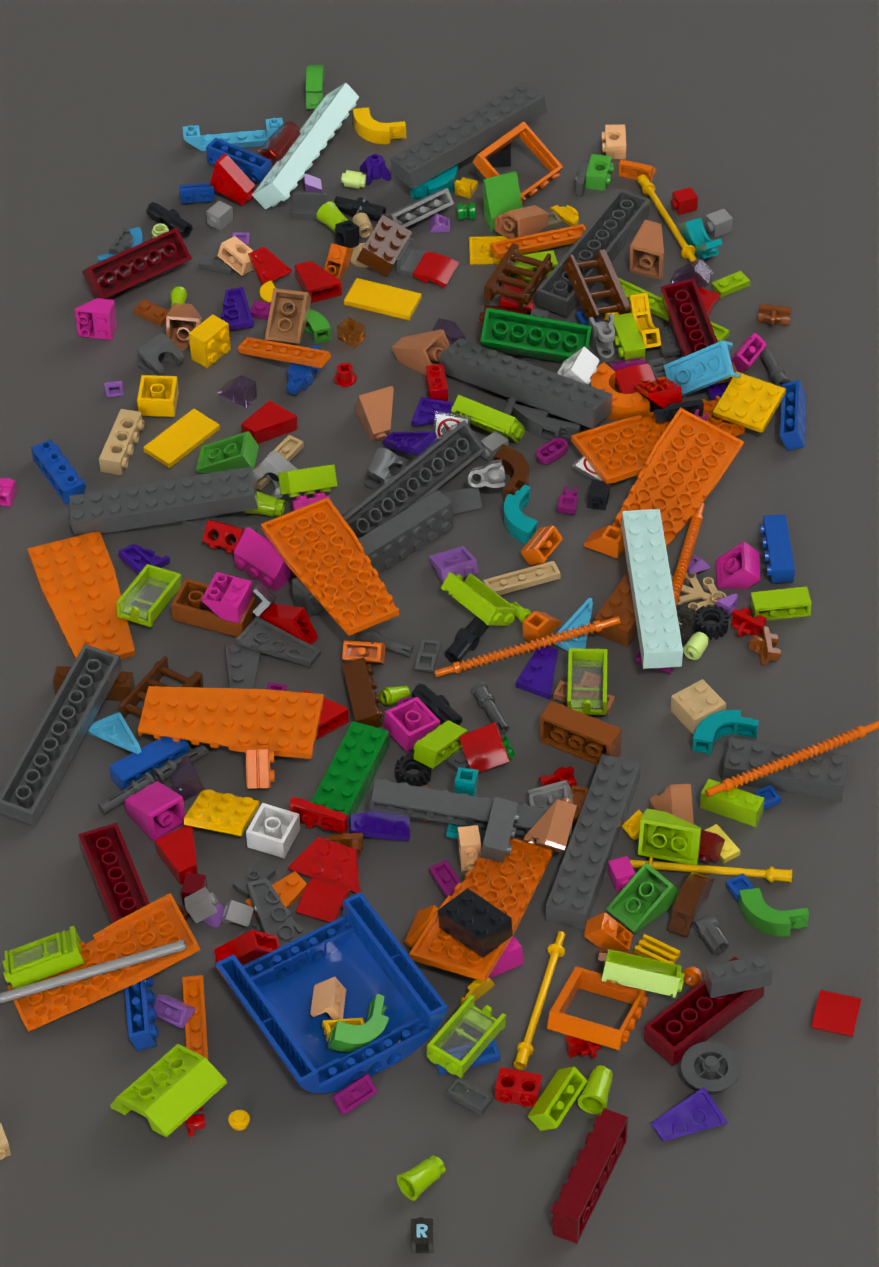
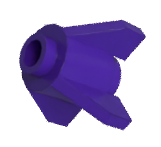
M372 154L360 165V171L367 173L366 185L368 186L373 180H378L381 177L387 181L391 180V173L381 155Z

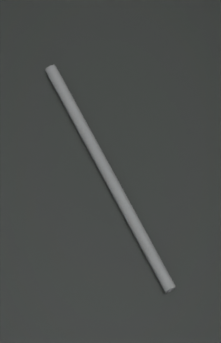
M183 939L0 993V1004L187 950V945Z

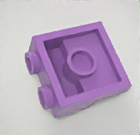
M464 546L429 556L430 564L436 569L437 577L443 583L449 572H452L455 576L460 574L463 578H467L469 573L473 575L479 573L477 559Z

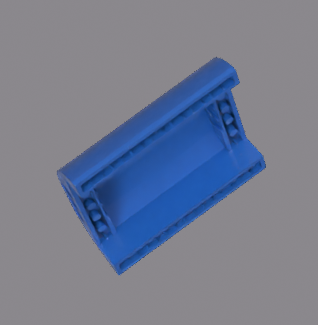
M361 892L343 900V917L243 966L234 954L215 963L221 975L295 1080L303 1089L312 1093L320 1094L339 1091L363 1074H369L371 1077L400 1062L416 1051L432 1036L448 1011L447 1005ZM332 977H336L347 989L343 1019L363 1018L364 1023H366L371 1000L376 994L385 996L383 1003L386 1005L384 1016L389 1017L385 1029L372 1043L358 1050L354 1049L353 1052H340L327 1048L329 1041L326 1040L327 1035L324 1034V1029H322L321 1025L323 1020L333 1019L327 1012L312 1017L310 1014L314 985Z

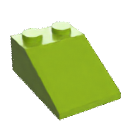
M646 808L640 822L638 855L653 856V858L697 866L701 828L668 812Z

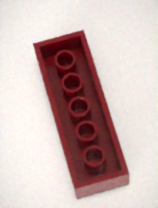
M176 227L83 270L82 274L94 299H107L191 260L192 257Z
M694 278L660 287L661 300L682 357L718 343Z
M117 823L78 834L81 852L110 925L150 904Z
M733 957V958H732L731 960H729L728 962L734 961V960H739V959L736 958V957ZM703 980L644 1026L643 1041L674 1066L682 1060L683 1055L690 1047L707 1041L764 996V987L710 998L705 980Z
M605 1108L600 1116H596L593 1123L594 1129L592 1133L588 1132L585 1139L586 1145L584 1149H580L578 1152L577 1164L575 1167L572 1166L570 1168L569 1180L567 1184L563 1183L559 1193L560 1198L558 1201H554L551 1208V1213L553 1214L551 1219L553 1235L578 1244L627 1142L628 1117Z

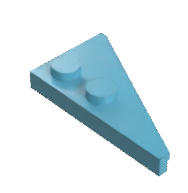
M589 597L558 631L559 634L562 633V630L567 632V629L572 630L573 627L577 629L578 626L583 627V624L587 626L590 623L593 609L592 598ZM583 634V637L577 636V639L573 637L572 640L567 639V642L562 640V643L556 642V646L568 652L569 648L586 649L588 635Z
M120 712L93 722L87 732L133 753L139 754L142 752L140 745Z

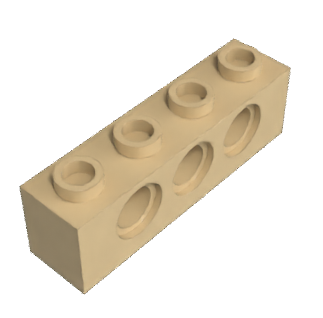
M120 409L99 457L100 472L122 475L124 468H127L129 456L133 455L134 445L139 441V433L144 429L145 421L142 420V412Z

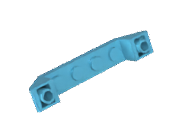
M282 118L266 119V130L200 135L199 125L182 127L184 140L200 151H206V146L215 138L240 148L267 146L284 131Z

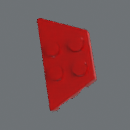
M318 837L288 867L289 870L296 871L305 876L348 888L356 894L361 892L359 884L360 871L357 863L358 851L339 843Z

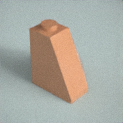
M536 205L510 210L495 217V231L507 239L537 234L548 226V212Z
M174 303L166 315V335L181 351H184L190 345L189 333L202 323V317L192 304Z
M440 329L402 337L391 348L399 363L426 376V366L439 365L440 354L450 344L444 330Z
M393 386L358 396L355 412L371 441H381L389 435L392 418Z
M691 784L669 785L665 788L664 793L650 798L649 809L668 812L694 824Z
M567 798L557 799L525 834L522 841L548 847L552 851L562 853L566 848L577 805L572 804L573 801Z

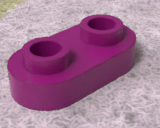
M554 438L538 448L536 451L537 461L541 464H550L566 454L568 451L567 440L564 438Z

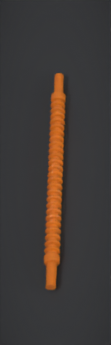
M704 503L691 517L672 579L676 606L703 521Z
M617 616L604 621L596 620L593 621V624L588 623L587 626L583 624V627L578 626L577 629L573 627L572 630L567 629V632L562 630V633L559 634L557 632L556 635L552 633L550 637L546 635V638L541 637L540 640L536 638L535 641L530 640V643L525 641V644L520 643L519 646L515 644L513 648L509 646V649L504 648L503 651L499 649V652L493 651L492 654L488 652V655L483 654L482 657L478 655L477 658L472 657V660L467 658L465 662L464 660L461 663L457 661L452 663L451 666L434 670L435 677L438 678L451 673L459 674L462 670L467 671V668L472 670V667L477 668L478 665L482 667V664L488 665V662L492 664L493 661L498 662V659L503 661L505 657L509 659V656L514 657L515 654L519 656V653L525 654V651L530 653V650L535 651L536 648L540 650L542 646L546 648V645L551 646L552 643L556 645V642L562 643V640L567 642V639L572 640L573 637L577 639V636L583 637V634L587 636L589 632L593 634V631L598 633L603 628L620 624V618Z
M879 721L866 726H857L855 729H851V731H846V734L841 733V736L836 735V738L831 737V740L826 739V742L821 741V744L817 742L816 746L812 744L811 748L807 746L806 750L802 748L801 752L797 750L796 754L792 752L791 756L787 754L786 758L782 756L781 760L777 758L776 762L772 760L771 764L767 762L766 766L762 764L761 768L757 766L756 770L752 768L751 772L747 770L746 774L742 772L741 776L737 774L736 778L734 776L731 779L727 778L721 784L706 789L705 793L707 797H710L725 790L729 792L734 787L738 788V785L743 786V783L748 784V781L753 782V779L758 780V777L763 778V775L768 776L769 773L773 774L774 771L778 772L779 769L783 770L784 767L788 768L789 765L798 764V761L803 762V759L808 760V757L813 758V755L818 756V753L823 754V751L828 752V749L833 750V747L838 748V745L848 744V741L852 742L853 739L864 738L866 734L879 729Z

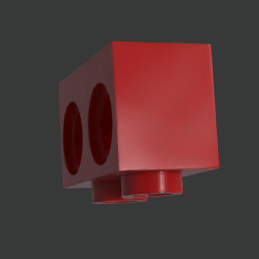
M444 365L426 366V384L429 398L448 402V387Z
M207 520L202 542L208 543V547L218 549L219 546L224 547L226 552L234 554V550L245 528L215 520ZM215 530H217L219 533V537L217 540H215L213 537V533ZM232 535L236 537L235 544H232L230 541Z
M500 1067L495 1085V1100L503 1103L519 1104L524 1107H534L541 1094L542 1075Z

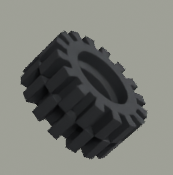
M710 604L707 605V608L702 606L701 610L697 609L694 615L695 633L702 632L709 637V640H712V637H715V640H717L719 636L722 638L724 633H727L729 615L726 610L723 611L721 606L717 608V605L711 607ZM713 620V621H716V622H718V623H716V624H708V623H706L705 621Z
M409 753L406 754V758L401 756V760H397V764H395L397 783H407L411 786L419 787L430 782L431 768L414 760V753L413 756H410ZM411 769L421 771L417 774L406 773V771Z

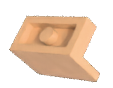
M336 977L314 985L310 1012L312 1017L327 1012L333 1020L343 1019L347 989Z

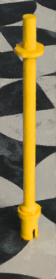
M645 174L640 175L637 182L642 187L643 194L649 195L682 248L681 256L685 259L688 258L692 265L696 266L698 260L694 255L695 247L686 243L655 194L656 188L654 184L649 181Z
M650 856L649 861L630 860L633 868H641L646 862L655 870L730 876L744 874L746 877L765 878L769 883H773V881L792 883V869H774L773 866L766 870L707 865L696 866L681 863L653 861V856Z
M562 931L557 933L555 943L550 944L547 948L550 959L524 1041L517 1046L518 1053L513 1066L518 1070L527 1068L529 1056L533 1054L534 1048L531 1043L558 957L565 955V948L562 945L566 934Z

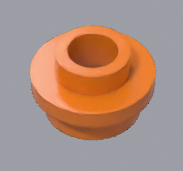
M691 966L683 970L682 973H685L683 980L687 985L695 987L701 983L702 973L698 968Z

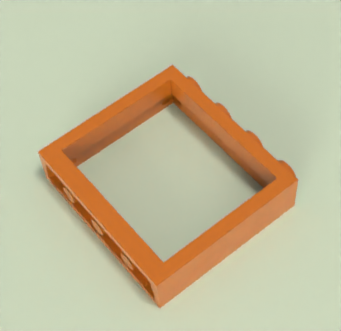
M522 122L478 153L472 161L486 179L499 176L487 159L520 137L550 172L521 193L522 204L526 201V197L534 196L538 192L537 189L545 188L551 179L553 181L556 180L563 168L561 163L525 122Z
M576 966L549 1011L547 1029L620 1050L623 1043L628 1042L630 1031H634L636 1019L640 1020L643 1008L647 1007L649 1000L646 997L647 991L620 985L617 981L612 983V980L608 979L607 982L601 981L603 974ZM578 990H586L633 1004L620 1030L565 1014Z

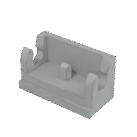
M567 780L528 790L531 807H545L549 809L557 799L561 800L562 797L573 801V793Z

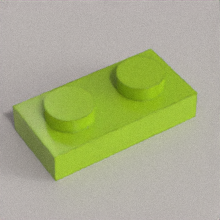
M740 270L712 282L711 288L716 293L721 294L720 297L722 298L750 286V279Z

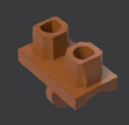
M770 304L759 305L758 322L770 323L773 326L775 324L789 326L791 307Z
M763 626L762 634L753 636L748 645L750 650L759 653L761 665H767L769 660H779L781 650L773 648L778 644V635L770 633L769 627Z
M342 832L326 836L327 840L356 849L358 857L361 856V851L364 850L362 833L349 834V832Z

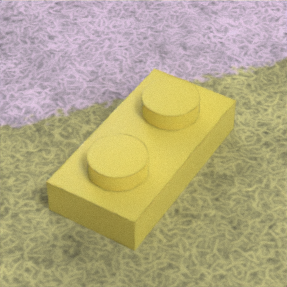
M717 824L704 830L716 833L725 839L719 856V860L723 864L740 856V849Z

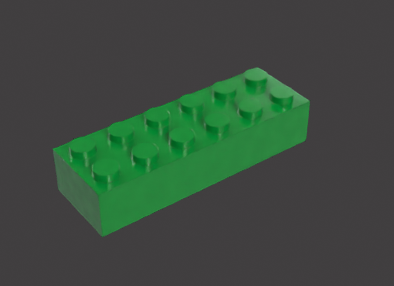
M486 308L480 345L499 352L563 363V361L581 348L585 347L588 349L592 326Z
M352 721L311 803L343 812L345 815H348L349 824L350 815L357 813L390 747L389 731Z

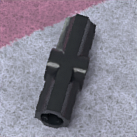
M336 196L334 199L338 209L343 213L350 214L352 218L358 213H366L370 219L380 220L381 216L386 214V207L371 204L362 197L352 200Z
M154 202L150 203L146 209L148 216L158 221V223L165 224L168 229L172 230L177 227L182 237H188L193 230L192 225L180 218L179 213L174 209L167 210Z
M475 616L465 629L460 628L455 636V641L445 651V657L449 662H460L469 650L474 651L479 644L480 637L490 625H486L484 621Z
M420 683L415 687L412 697H418L442 724L449 720L460 726L463 722V717L450 707L448 700L443 695L437 696L425 684L422 685Z

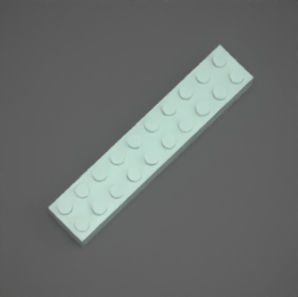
M347 83L325 95L253 192L252 196L265 210L271 206L275 207L281 200L284 202L290 197V191L298 186L297 182L305 176L304 172L313 165L312 161L319 157V152L327 146V141L335 135L334 131L341 127V121L345 120L349 116L348 112L357 105L355 102L359 96Z
M660 509L622 511L621 528L643 669L682 667L683 648Z

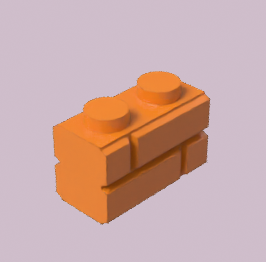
M553 525L541 527L521 550V554L530 566L543 564L563 540L562 536Z
M344 640L342 660L351 662L364 657L367 663L384 664L386 645L376 642Z
M270 745L246 746V785L248 789L271 788V782H275V770H271V763L275 761L274 751H271Z

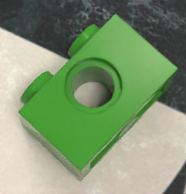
M591 155L586 172L585 189L606 190L607 184L610 185L611 174L614 172L612 156Z

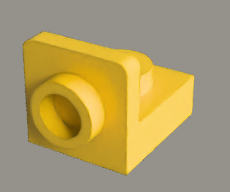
M462 177L461 180H456L455 195L471 199L478 187V181Z
M640 810L634 813L622 825L634 841L639 838L640 822L643 816Z

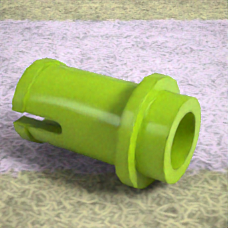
M517 602L511 603L518 610L515 616L519 618L521 623L532 614L529 609L523 608Z

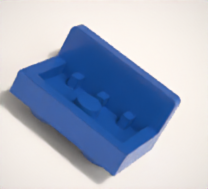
M210 183L179 185L181 204L215 201L214 187L210 186Z

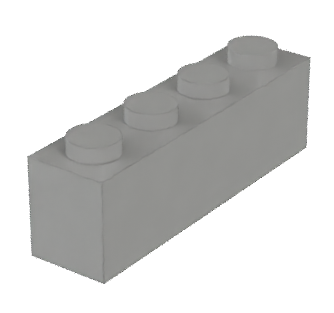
M448 188L411 203L386 217L403 227H408L453 205L454 202Z

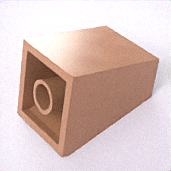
M644 220L630 245L629 272L662 280L664 268L662 226L660 223Z

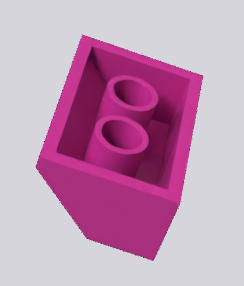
M247 527L234 550L235 566L276 592L290 581V568L268 539Z

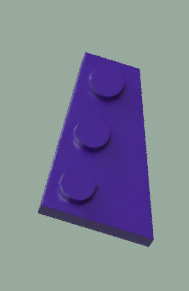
M243 287L228 289L225 292L221 319L229 323V331L254 327Z
M435 431L392 432L383 440V443L387 448L418 455L437 438Z
M547 645L546 648L542 646L540 650L537 648L517 679L516 688L551 700L558 649Z
M380 811L351 814L349 818V834L362 833L363 837L409 842L410 818L409 816Z
M702 1087L650 1124L661 1141H666L724 1125L728 1122L705 1087Z

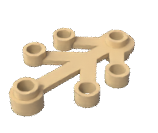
M687 572L685 581L691 584L692 588L682 585L681 592L688 595L679 597L676 609L681 608L683 603L698 599L705 600L699 603L692 602L688 605V613L695 615L698 608L700 610L702 606L707 608L709 604L713 607L716 605L717 600L727 596L724 592L716 589L714 579L711 577L703 579L702 586L704 589L709 590L710 594L704 592L697 580L696 573L690 574Z

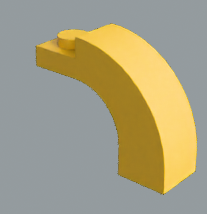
M369 107L353 109L354 128L363 139L376 144H390V140L406 139L405 121L382 123L371 117Z
M648 294L629 295L631 313L645 348L662 346L659 328L654 326L651 318Z

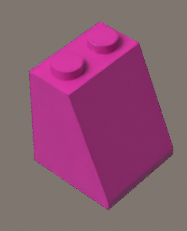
M158 781L124 800L127 815L152 842L184 824L185 810L183 797Z

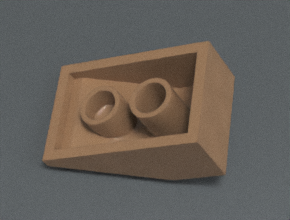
M273 288L265 340L300 344L311 304V297L308 292Z

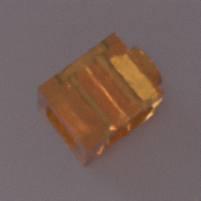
M347 317L337 326L338 340L355 348L365 339V325Z

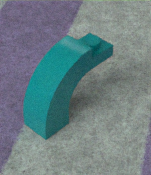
M454 165L440 173L437 177L428 180L414 189L410 188L411 199L424 198L448 188L451 194L455 189V181L458 180V165Z
M701 218L680 225L686 243L695 247L694 255L697 258L705 259L719 254L717 247L723 245L722 240L719 238L712 241L708 237Z
M523 485L520 490L516 491L515 495L508 493L504 501L505 528L514 539L524 544H527L538 530V521L522 513V510L531 500V487Z
M724 710L713 713L704 718L697 726L693 736L692 751L712 755L716 741L726 735H739L757 739L759 720L741 717L742 711Z
M459 767L455 778L454 793H466L469 796L477 797L478 770ZM448 824L446 837L458 839V827L465 826Z

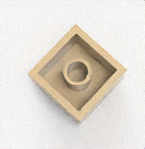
M703 679L671 696V712L693 735L697 726L704 718L713 713L726 710V702Z

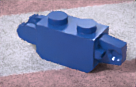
M313 345L310 347L313 349L321 350L318 345ZM291 363L287 369V393L297 395L300 390L306 391L308 386L312 385L314 377L321 371V368Z

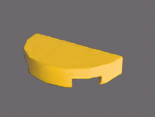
M558 205L550 207V212L555 211L559 218L569 226L578 225L579 216L575 208L566 205V207H558Z
M272 280L266 282L260 288V299L262 302L271 303L273 288H275Z
M489 977L486 982L474 980L467 987L469 992L465 998L461 997L460 1005L462 1006L471 994L475 996V1001L495 986L494 981Z

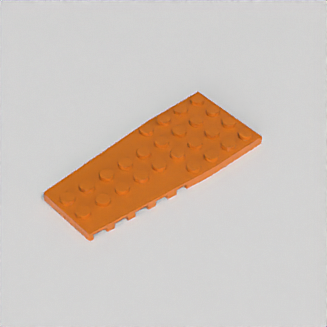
M715 396V400L712 401L702 399L704 402L703 417L708 413V423L734 437L745 433V427L713 416V411L721 399L719 396ZM650 412L648 417L642 418L641 415L571 435V441L606 484H612L639 475L653 447L670 422L656 423L653 412Z
M680 407L653 447L612 526L622 529V511L660 509L667 548L718 485L743 447L744 441Z
M328 497L261 524L262 531L286 565L348 636L399 615V607L395 606L391 594H388L384 582H381L377 570L372 567L371 560L368 555H365L364 548L355 533Z
M91 532L27 548L41 591L49 608L53 611V616L66 638L67 645L72 650L74 659L77 658L84 644L118 655L120 660L135 656V648L128 621L117 617V601L121 597V593L101 532Z
M149 686L138 726V735L142 736L143 733L151 734L155 739H161L162 736L170 737L174 742H180L181 739L189 740L193 745H199L200 742L208 743L212 748L227 746L231 751L246 753L247 745H270L271 751H274L275 756L312 759L324 694L269 689Z
M515 838L510 839L509 843L512 844L510 856L506 855L503 863L478 857L472 871H467L465 880L456 885L454 894L452 896L449 895L438 909L468 888L511 917L514 935L553 856L552 849ZM437 910L413 946L409 956L413 961L486 982L513 936L482 958L439 928Z
M169 893L94 934V939L86 944L83 941L80 942L82 948L80 953L84 964L39 981L183 939L186 942L187 950L13 1000L27 1031L30 1032L122 989L135 985L200 951L201 949L172 894ZM11 985L7 986L8 991L13 989Z

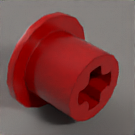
M349 363L339 364L337 366V373L334 375V382L341 387L354 385L357 381V376L353 372L352 365Z

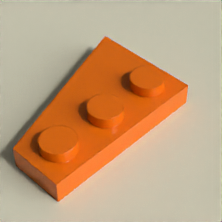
M294 871L272 884V887L281 898L280 901L285 908H288L304 893L307 883ZM251 898L245 901L246 905L254 908ZM254 909V910H253V914H254V915L256 916V918L258 919V917H257V915H256V912H255V909Z

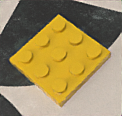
M736 371L741 377L732 378L716 405L713 416L763 434L786 394V388Z
M202 789L185 815L184 825L242 836L259 809L260 801L253 800L250 797L243 798L230 793L223 794L210 789Z

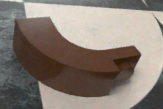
M502 444L494 455V460L502 459L505 473L511 476L510 481L504 488L505 501L508 493L515 495L516 491L520 490L523 485L529 486V465L520 452Z
M692 872L686 878L674 903L673 914L667 930L686 937L689 936L698 907L702 900L709 896L714 881L713 878L696 872Z

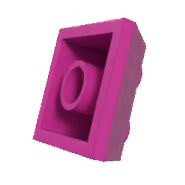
M743 541L717 558V587L719 589H747L760 581L759 552Z
M415 697L385 712L383 728L389 731V734L408 752L414 748L418 740H421L429 732L431 733L439 726L440 720L418 697Z

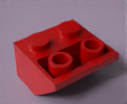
M658 377L655 381L645 380L641 381L640 384L634 385L635 390L663 409L667 407V404L683 402L681 386L667 377Z

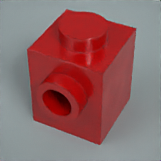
M691 187L672 192V200H670L673 210L675 209L678 215L696 211L698 208V196Z

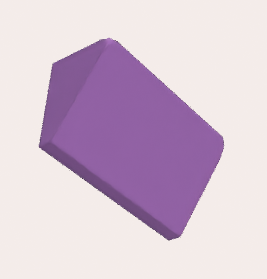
M157 995L154 1005L158 1018L179 1028H184L196 1008L168 995Z

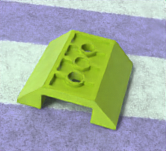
M177 1044L117 1096L110 1107L123 1115L133 1110L145 1116L153 1131L167 1137L224 1087L227 1081L206 1057Z

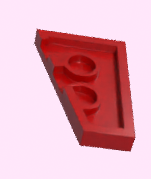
M294 796L289 802L290 811L298 813L300 823L306 824L307 828L321 826L327 831L346 833L349 827L348 815L341 811H334L323 805H317L308 802L306 799H299Z

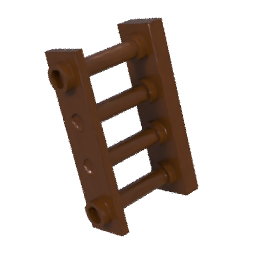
M512 243L484 286V300L491 301L495 295L499 294L519 300L520 310L523 311L526 305L530 304L533 294L547 272H550L552 269L551 254L548 253L543 261L521 255L519 253V245ZM522 262L539 268L534 272L514 265L515 263ZM509 273H516L532 279L528 283L507 277ZM506 283L523 288L524 291L521 294L500 288V286Z
M605 249L599 250L592 260L576 262L574 255H570L563 263L564 270L568 274L588 322L589 317H593L595 321L600 314L615 312L621 315L631 311L628 299ZM595 267L599 275L583 277L580 269ZM602 282L605 290L589 292L586 284ZM609 297L612 305L596 308L593 299Z
M163 656L160 661L155 663L152 670L133 691L120 702L119 711L124 719L130 712L141 717L142 709L136 706L141 700L145 701L148 687H169L159 682L164 675L184 684L182 687L203 688L202 673L195 671L191 677L179 674L169 669L168 658Z

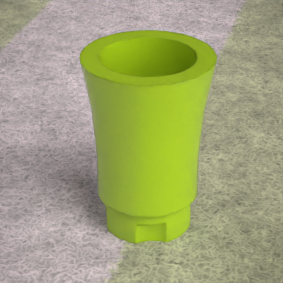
M332 201L323 204L316 215L317 220L328 226L334 233L335 224L348 221Z
M257 491L258 509L244 511L246 514L280 517L284 514L286 502L279 499V497Z
M599 1065L590 1073L588 1082L578 1099V1105L585 1112L599 1115L604 1108L607 1109L613 1072L610 1069Z
M433 1155L408 1171L397 1175V1184L408 1199L415 1201L428 1187L440 1179L441 1175L446 1172L443 1161Z

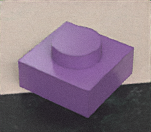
M233 232L232 237L236 236L249 247L250 233Z

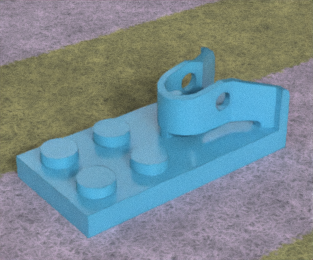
M722 340L664 365L666 377L681 386L682 397L729 377L740 378V374L733 371L729 354L733 343Z

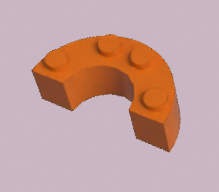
M604 362L597 367V371L591 376V387L612 394V410L606 418L618 421L619 419L622 420L641 415L642 418L648 417L650 401L639 392L622 394L613 390L615 388V371Z

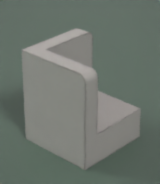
M230 900L226 902L220 922L225 924L233 922L248 927L254 908Z

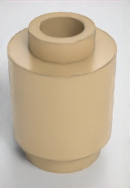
M358 213L352 218V222L359 226V236L362 238L369 237L373 232V226L366 213Z

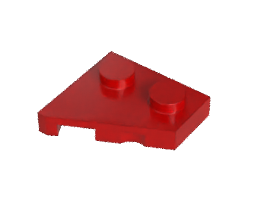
M265 246L248 253L261 286L268 281H274L292 272L288 266Z

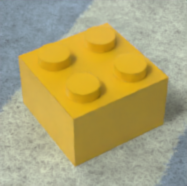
M212 314L189 333L191 359L208 368L224 354H227L231 350L229 323Z
M141 375L137 404L138 412H142V416L175 417L179 394L177 376Z

